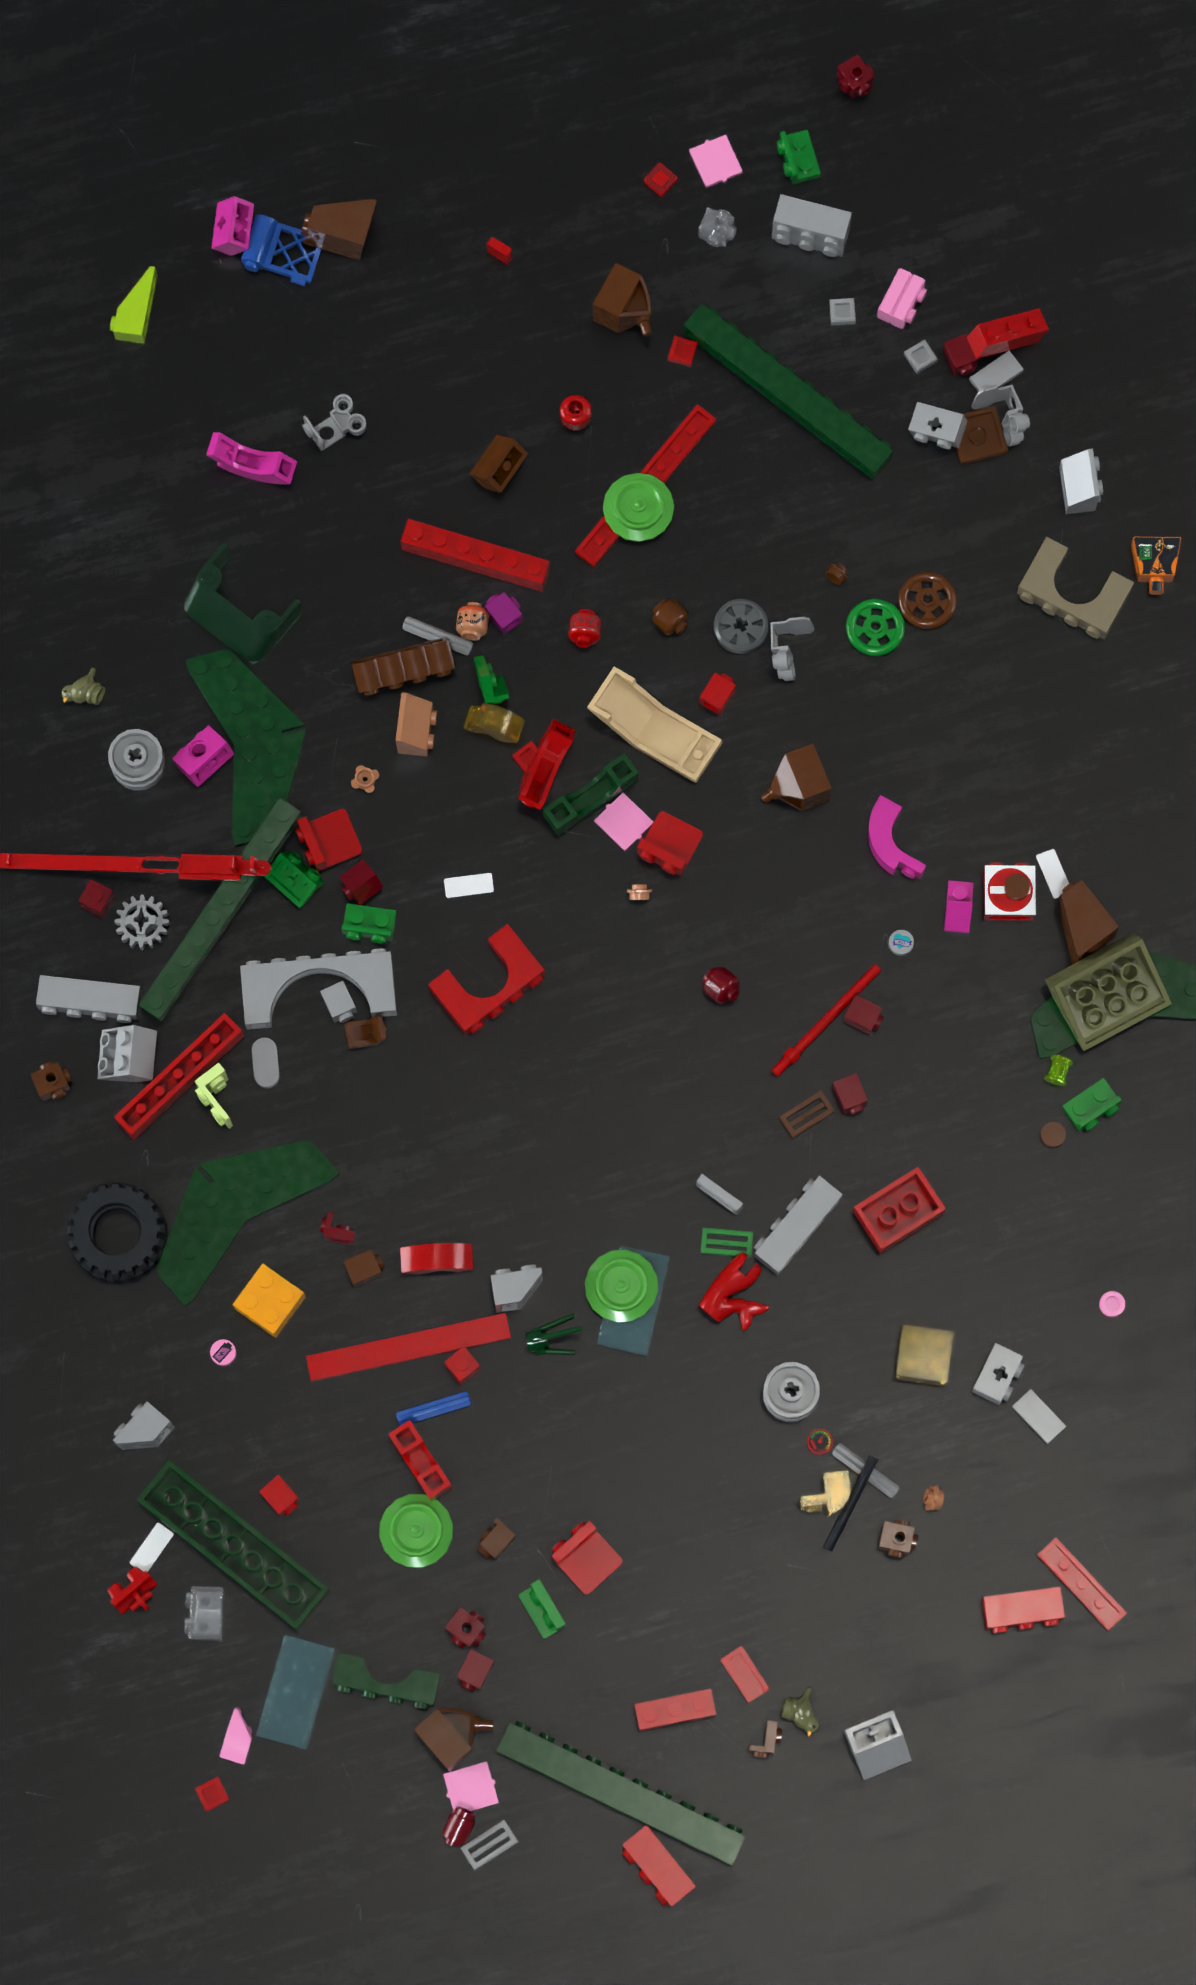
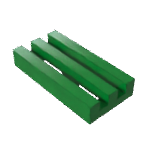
M703 1228L700 1254L736 1257L744 1252L749 1255L748 1258H751L753 1232ZM707 1235L748 1238L747 1242L707 1239ZM706 1245L747 1248V1251L706 1248Z

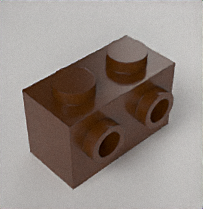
M496 435L470 472V475L483 488L501 493L528 453L514 439Z

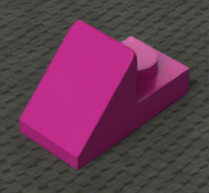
M948 881L944 931L969 934L974 883Z

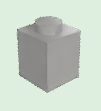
M344 981L320 991L334 1023L340 1021V1023L349 1021L354 1017L353 1014L357 1013Z

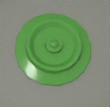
M642 473L625 475L615 481L605 494L603 504L605 520L612 531L625 540L637 542L654 539L663 533L672 521L674 511L672 494L666 485L654 476Z
M629 1250L610 1251L598 1257L589 1268L585 1279L586 1297L592 1309L604 1319L617 1323L632 1322L644 1316L653 1306L658 1293L657 1275L651 1263L640 1254Z
M409 1494L396 1499L385 1510L380 1521L379 1538L384 1551L395 1562L406 1567L423 1568L436 1563L447 1552L453 1539V1523L448 1510L438 1500L435 1499L431 1502L425 1494Z

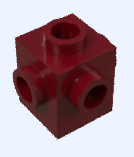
M859 55L838 66V83L844 93L848 92L853 99L858 95L860 97L871 91L875 74L869 64L865 65Z
M460 1607L445 1626V1630L453 1635L450 1640L463 1649L466 1645L471 1648L473 1644L478 1646L486 1636V1633L483 1632L486 1627L482 1624L485 1619L473 1610L469 1614ZM465 1626L472 1627L469 1633L463 1632Z

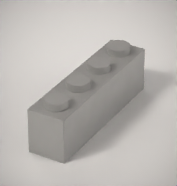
M40 975L36 1006L39 1010H42L43 1014L57 1015V1012L67 1013V1016L81 1018L83 1014L92 1015L91 1018L95 1020L105 1021L107 1017L117 1018V1022L131 1023L132 1020L138 1021L139 1004L141 1002L142 990L140 986Z
M820 1175L816 1180L811 1178L802 1189L805 1192L799 1200L795 1197L786 1208L789 1211L783 1219L778 1217L770 1227L773 1232L767 1239L763 1236L754 1246L757 1250L754 1257L777 1276L843 1197L841 1192Z

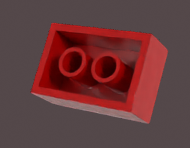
M917 1167L854 1206L853 1213L878 1252L882 1254L944 1215L946 1208L920 1168Z

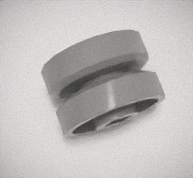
M141 729L127 730L119 734L110 745L108 751L109 765L116 780L125 788L135 791L146 790L156 785L163 777L166 768L165 755L159 741L150 732Z
M785 1362L776 1366L767 1375L763 1387V1401L767 1410L775 1418L784 1422H798L807 1418L815 1410L820 1395L819 1382L815 1373L807 1366L798 1362ZM788 1389L795 1390V1397H791L790 1393H786Z

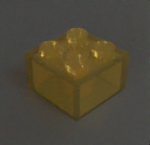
M902 1325L895 1379L946 1386L954 1332Z

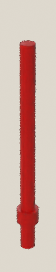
M874 964L793 1048L789 1047L783 1053L784 1057L771 1069V1072L776 1077H779L790 1064L794 1065L801 1058L800 1054L852 1002L854 996H858L882 971L880 967Z

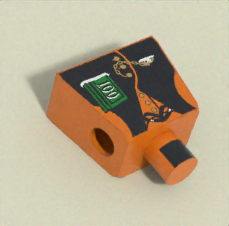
M1133 537L1131 549L1137 580L1139 582H1149V594L1161 595L1164 593V582H1173L1181 537Z

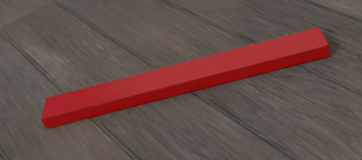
M697 404L640 473L652 475L665 484L715 424L716 418ZM603 516L574 553L594 568L620 536L612 531L605 520V516Z
M506 1313L309 1355L306 1356L311 1382L458 1351L463 1346L467 1349L511 1339Z

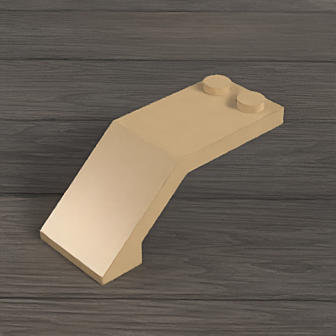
M613 667L587 707L634 748L694 783L698 782L723 743L720 738L663 706L639 686L635 678L616 667Z

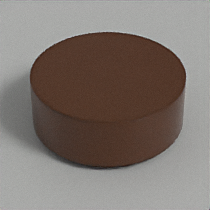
M1019 874L1010 876L1004 885L1006 896L1014 901L1023 900L1030 890L1027 878Z
M1058 1122L1045 1124L1040 1132L1042 1143L1049 1148L1061 1146L1066 1138V1130Z

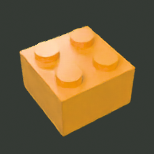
M262 1263L232 1305L235 1310L276 1338L306 1296L303 1291Z

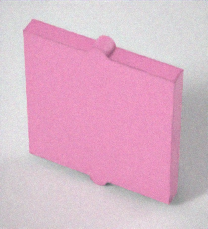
M726 135L711 141L706 140L704 144L689 149L706 188L719 182L726 183L727 179L743 173Z
M624 793L611 804H607L606 809L594 820L624 851L637 839L641 840L642 834L654 823Z
M487 1761L443 1774L448 1789L447 1797L451 1800L453 1811H455L457 1806L474 1811L499 1803L494 1788L496 1782L491 1777Z

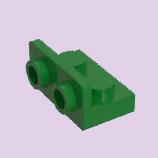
M808 130L786 135L785 131L780 132V138L776 141L779 155H784L786 161L783 163L784 173L786 177L791 178L792 185L820 178L821 173Z
M483 655L474 657L478 682L485 703L498 704L505 699H509L510 696L503 675L495 676L491 663L486 664Z
M285 851L278 855L271 864L270 873L264 877L296 906L302 908L318 888L323 887L325 882L321 879V874L317 870L309 868L302 862L303 858L298 853Z
M347 903L344 923L341 928L342 934L351 940H361V937L370 938L372 942L378 944H385L386 941L392 942L397 911Z
M1103 1078L1062 1105V1109L1079 1132L1084 1128L1089 1131L1100 1123L1098 1121L1099 1118L1105 1114L1107 1117H1110L1119 1111L1120 1107L1118 1105L1121 1104L1122 1099L1120 1096H1116Z
M539 1579L530 1584V1588L520 1593L519 1598L541 1636L546 1639L565 1628L566 1623Z

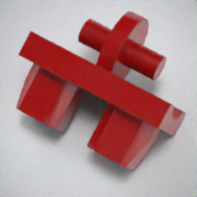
M135 1566L127 1574L132 1583L125 1589L119 1582L108 1589L112 1598L110 1602L122 1615L129 1609L134 1612L140 1606L147 1611L150 1607L146 1601L153 1596L150 1591L158 1585L147 1571L143 1572Z

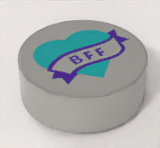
M906 930L893 932L889 938V949L897 956L909 954L914 945L913 936Z

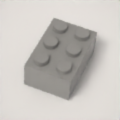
M780 194L773 219L772 239L783 245H789L790 243L798 245L806 251L814 249L822 251L823 254L830 257H836L837 255L842 257L850 231L852 212Z

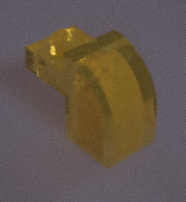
M482 703V706H470L463 728L468 732L489 734L501 742L518 743L525 720L502 707Z
M848 1470L823 1473L824 1494L800 1496V1510L806 1509V1513H815L822 1511L821 1507H826L827 1517L840 1512L850 1496L851 1488Z

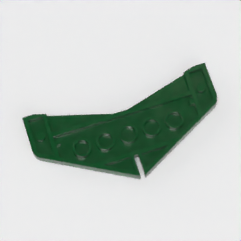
M220 650L186 659L189 674L234 745L232 836L235 847L249 844L279 798L288 803L306 729L283 735L285 732L305 727L304 723L230 650Z
M1149 952L1172 1003L1151 1016L1196 1019V966ZM1053 996L1034 1011L1031 1017V1025L1039 1060L1054 1057L1078 1043Z
M305 1140L199 1163L214 1181L212 1184L195 1167L157 1266V1273L161 1280L185 1307L196 1299L202 1290V1286L242 1226L249 1219L317 1187L320 1188L332 1182L340 1175L312 1142Z

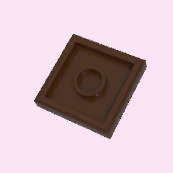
M996 406L964 413L968 422L960 446L956 448L960 465L1008 454V447Z

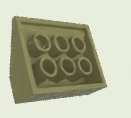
M1134 933L1121 938L1045 979L1054 1001L1083 1051L1172 1004L1143 939Z

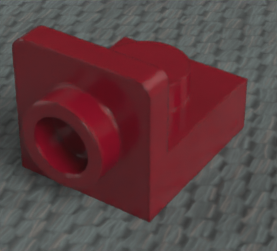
M328 1212L327 1218H322L320 1232L324 1233V1240L355 1246L356 1233L351 1231V1227L345 1225H337V1228H334V1212Z

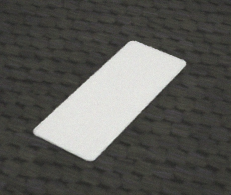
M1051 849L1036 855V858L1053 898L1056 899L1060 897L1063 893L1062 889L1069 882L1055 850Z
M491 873L444 879L447 898L494 891Z
M157 1523L131 1559L130 1564L134 1567L137 1566L143 1572H148L174 1533L160 1523Z

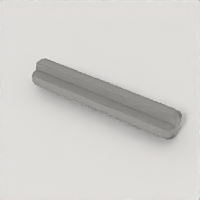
M406 617L403 622V630L431 641L447 637L450 649L464 655H469L473 648L471 641L412 617Z
M840 1443L833 1450L832 1454L834 1457L860 1475L866 1463L863 1459ZM874 1468L868 1482L888 1497L893 1498L899 1491V1486Z

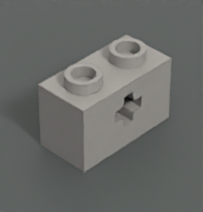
M917 402L908 430L916 441L928 443V440L937 442L936 445L944 449H951V446L959 448L968 420L964 414ZM939 424L942 426V428H937L935 431L933 430V426L938 427Z
M995 1343L972 1392L997 1405H1000L1002 1399L1008 1401L1013 1387L1009 1385L1013 1377L1019 1378L1025 1366L1020 1363L1023 1356ZM1001 1369L1004 1371L1003 1376L1006 1377V1379L1001 1378V1380L998 1381L995 1379L996 1374L993 1372L998 1373Z

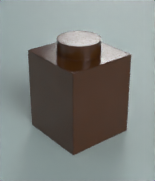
M372 1249L343 1261L354 1288L383 1276L380 1269L385 1268L379 1253L374 1255Z

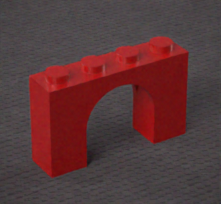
M508 924L488 938L489 946L508 970L507 983L499 993L487 998L472 996L463 989L448 969L428 984L430 992L465 1036L470 1032L475 1034L484 1027L483 1022L490 1017L492 1019L497 1018L503 1013L504 1006L510 1002L512 1004L518 1002L524 996L523 992L529 987L534 989L544 981L542 978L545 976L544 968Z

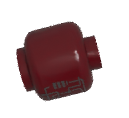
M725 967L711 968L703 977V991L717 1003L733 1002L740 993L738 989L740 980Z

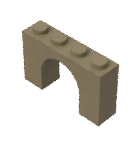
M1046 537L1021 581L1017 594L1020 595L1023 601L1029 604H1033V602L1038 604L1044 612L1053 616L1057 614L1064 618V621L1070 626L1077 627L1078 625L1085 629L1086 633L1091 637L1105 639L1127 600L1134 582L1112 571L1102 591L1094 600L1084 604H1074L1066 601L1057 592L1054 577L1067 555L1068 547Z

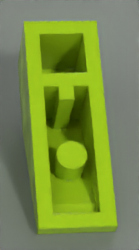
M150 266L117 308L116 316H112L110 330L113 331L116 340L145 343L157 280L155 267Z

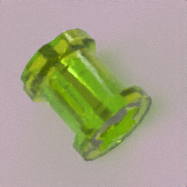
M1052 1055V1064L1048 1075H1045L1044 1079L1051 1084L1065 1087L1067 1084L1065 1081L1069 1067L1073 1065V1061L1063 1056Z

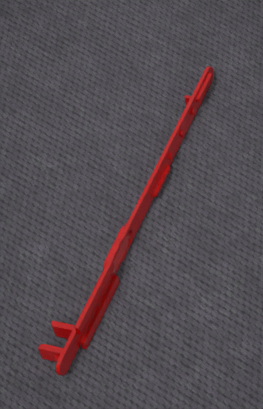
M0 853V868L179 873V879L240 881L241 875L265 876L271 871L269 862L257 860L255 856H251L250 860H242L243 856L181 854V858L165 856L123 857ZM148 860L178 861L179 866L177 869L143 868V863Z

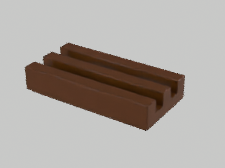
M821 1090L781 1115L779 1120L783 1123L791 1138L794 1139L835 1113V1110ZM818 1099L822 1100L817 1106L790 1123L787 1119ZM824 1107L828 1109L794 1131L793 1127Z

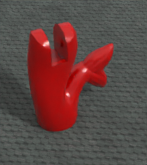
M744 1252L737 1255L721 1271L698 1304L701 1309L718 1322H721L732 1313H738L743 1331L750 1327L754 1315L763 1314L770 1308L769 1305L755 1301L728 1298V1296L752 1285L761 1274L762 1267L758 1263L749 1269L746 1276L738 1270L744 1265L745 1260L749 1256Z

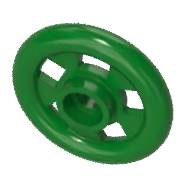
M868 599L860 602L851 610L846 621V634L850 643L859 652L869 656H882L892 652L899 646L905 633V622L901 612L892 603L882 599ZM871 609H881L882 616L871 615ZM859 616L866 618L863 627L856 625ZM893 619L895 628L888 629L886 620ZM873 623H878L880 625V629L873 630L871 628V625ZM863 633L871 639L868 644L859 639ZM887 635L890 641L880 645L877 639Z

